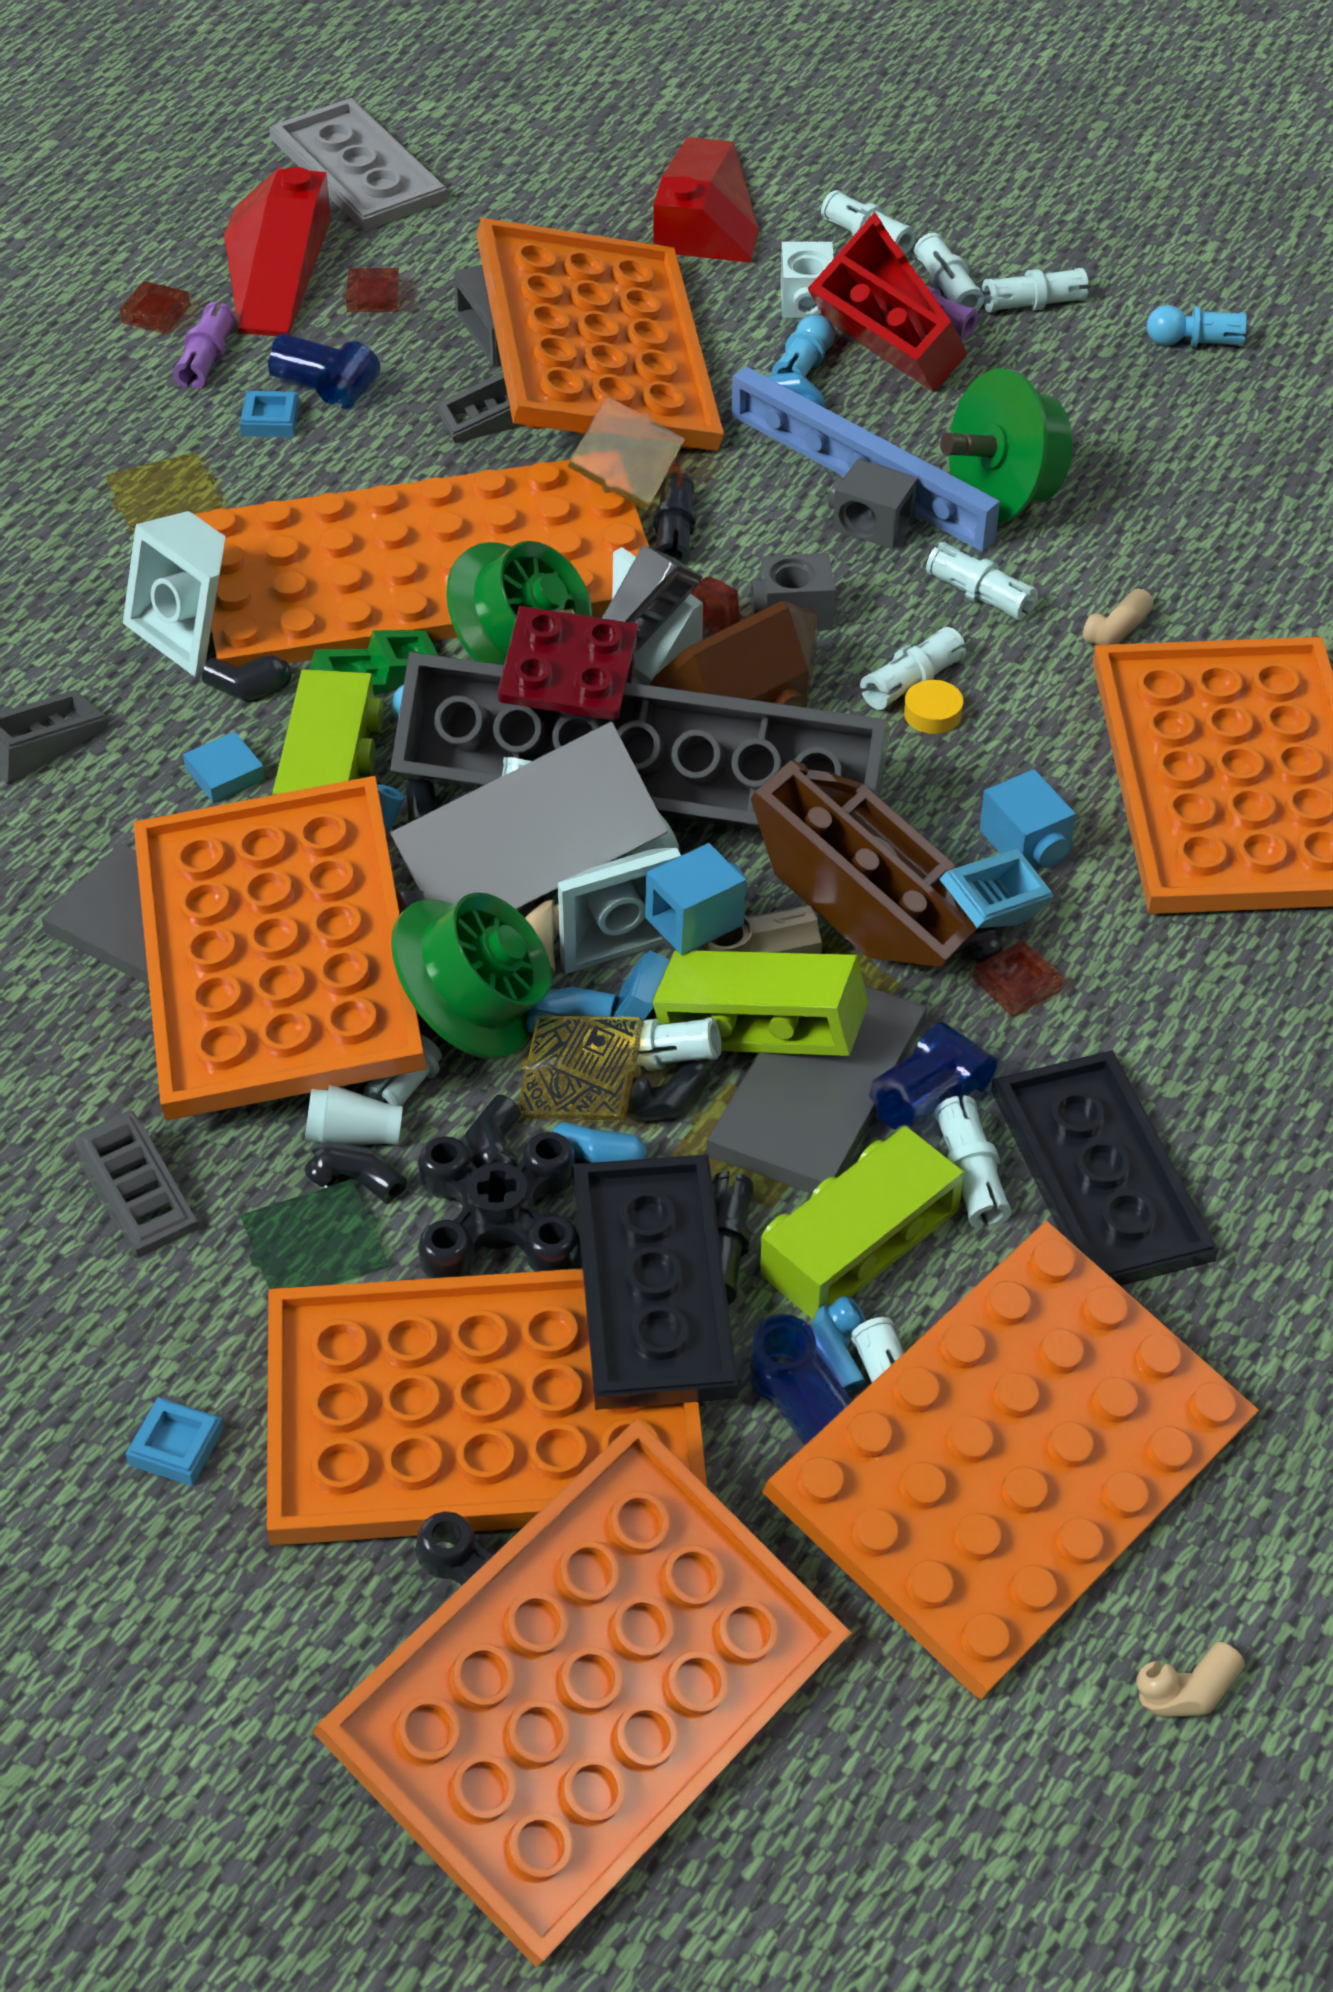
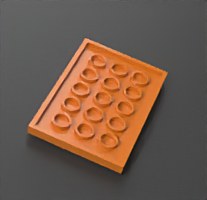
M488 218L480 219L476 236L514 424L525 425L533 429L551 428L573 431L585 436L603 435L625 438L637 443L654 442L677 445L689 450L699 448L718 451L724 432L673 247Z
M1299 637L1095 645L1092 663L1148 914L1333 906V671L1323 638Z
M376 776L133 822L160 1104L166 1121L310 1093L311 1089L325 1090L328 1089L329 1085L340 1087L427 1069L417 1010L401 985L392 956V931L400 912Z
M1046 1220L767 1481L762 1493L965 1688L982 1700L1236 1437L1259 1410Z
M582 1269L268 1289L267 1535L270 1546L417 1536L418 1530L427 1518L443 1511L456 1512L465 1517L474 1531L523 1528L637 1418L707 1487L698 1402L595 1410Z
M637 1418L323 1718L312 1733L520 1952L537 1967L851 1632Z

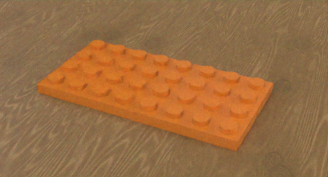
M617 453L594 454L584 458L556 462H538L528 466L484 470L479 473L445 478L434 477L424 481L389 486L379 485L373 488L341 493H323L313 497L269 501L263 504L230 509H213L209 512L194 514L226 536L211 633L216 658L236 667L266 655H273L283 658L288 663L312 660L314 650L368 649L372 630L427 631L431 641L458 638L447 606L446 590L448 576L454 562L464 551L474 545L486 542L514 546L524 541H536L554 548L570 561L583 579L591 600L592 617L602 616L605 614L613 597V552L622 547L634 556H637L641 547L644 545L649 547Z

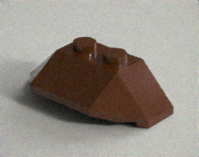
M780 601L687 647L655 675L648 686L807 708L816 658L818 615L809 608H802L795 604Z
M790 760L757 789L751 797L775 876L808 905H811L820 916L868 958L941 967L978 929L940 881L946 871L957 868L956 865L863 783L829 772L807 770L805 764Z

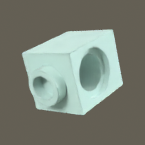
M782 242L780 280L782 318H805L813 314L823 316L807 288L833 260L832 242Z

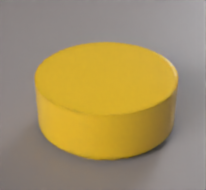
M924 680L908 689L905 696L904 716L908 724L914 729L928 734H941L953 730L961 721L963 696L952 684L941 680Z

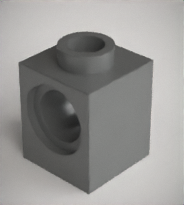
M857 459L845 477H838L831 488L828 506L834 509L833 530L893 549L914 519L918 477Z
M829 553L761 556V580H751L753 614L780 601L813 610L818 615L817 631L833 630L835 585Z

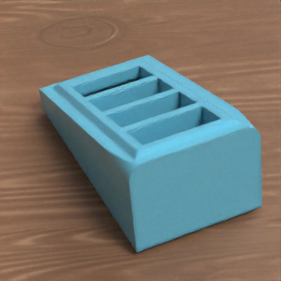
M1017 849L946 871L940 878V881L977 928L1015 926L1028 922L1054 897L1048 886Z

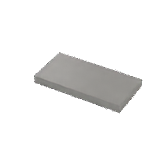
M353 98L269 127L271 140L298 167L309 171L327 172L329 197L364 232L448 201V188Z
M611 721L390 832V835L419 891H424V900L435 899L455 904L467 894L482 892L504 900L517 910L558 889L559 882L594 866L620 858L667 834L668 830Z

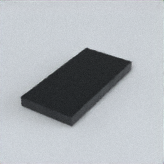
M1113 1050L992 1079L991 1092L1059 1232L1118 1285L1122 1286L1216 1261L1218 1248Z
M709 1154L573 1164L595 1410L738 1399V1379Z

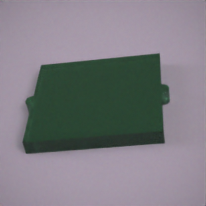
M352 1179L240 1215L241 1222L253 1249V1252L250 1254L251 1265L253 1267H260L268 1289L336 1285L388 1268V1261L374 1231L377 1227L376 1217L374 1215H367Z

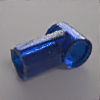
M281 333L274 340L271 355L268 359L269 376L314 388L325 403L330 405L339 403L342 404L340 408L350 409L379 376L381 369L379 359L375 353L360 342L349 341L344 343L340 349L284 333Z
M940 1022L930 1028L920 1039L912 1056L873 1080L869 1097L875 1104L878 1118L894 1130L903 1125L912 1127L935 1112L936 1107L948 1098L958 1096L959 1103L963 1105V1096H969L976 1089L982 1093L992 1081L997 1070L998 1061L995 1056L946 1022Z
M777 1314L767 1317L758 1324L752 1341L750 1382L753 1389L761 1397L773 1401L805 1446L852 1402V1399L817 1353L814 1332L803 1319L788 1314ZM774 1356H787L793 1359L794 1362L778 1363L770 1358Z

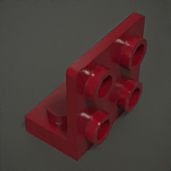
M519 606L498 689V700L501 703L610 720L618 719L626 683H632L634 677L638 624Z

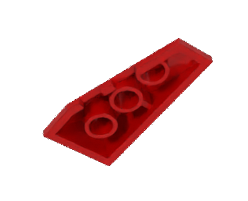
M687 137L660 181L653 204V244L673 247L676 255L751 263L759 228L734 142Z
M302 167L278 168L235 206L224 233L239 333L289 338L331 222L327 172L309 171Z

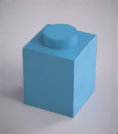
M1033 769L984 790L979 830L1000 854L1017 849L1023 854L1033 869L1040 866L1049 868L1055 866L1066 855L1070 854L1076 813Z
M710 843L705 844L646 872L645 918L683 955L743 926L745 896L748 892L747 880L735 863L728 862Z

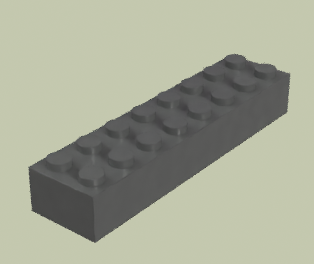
M409 652L390 768L391 772L404 779H424L435 784L478 789L502 777L504 757L534 761L612 721L654 805L663 817L761 831L751 797L757 789L790 760L805 764L807 770L829 772L863 783L880 798L890 735V726L887 719L626 683L619 718L610 720L501 703L498 700V689L504 665Z

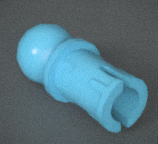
M1163 305L1151 312L1146 328L1150 338L1156 344L1162 346L1175 345L1183 337H1190L1191 348H1196L1197 343L1243 346L1245 337L1242 334H1246L1247 318L1246 312L1200 311V306L1193 307L1192 316H1185L1178 307Z
M817 314L802 319L796 331L786 341L785 353L772 368V375L798 372L806 377L811 368L819 366L825 357V352L831 349L835 341V328L831 321L825 316Z

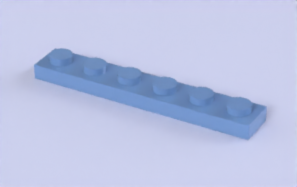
M747 366L733 375L732 416L843 477H845L857 459L918 477L915 516L982 552L996 541L1000 507L999 500Z

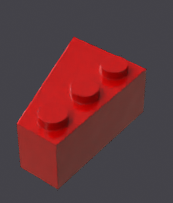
M875 212L807 288L822 315L830 320L835 328L932 392H935L968 354L951 320L924 281L913 269L898 244L895 243Z

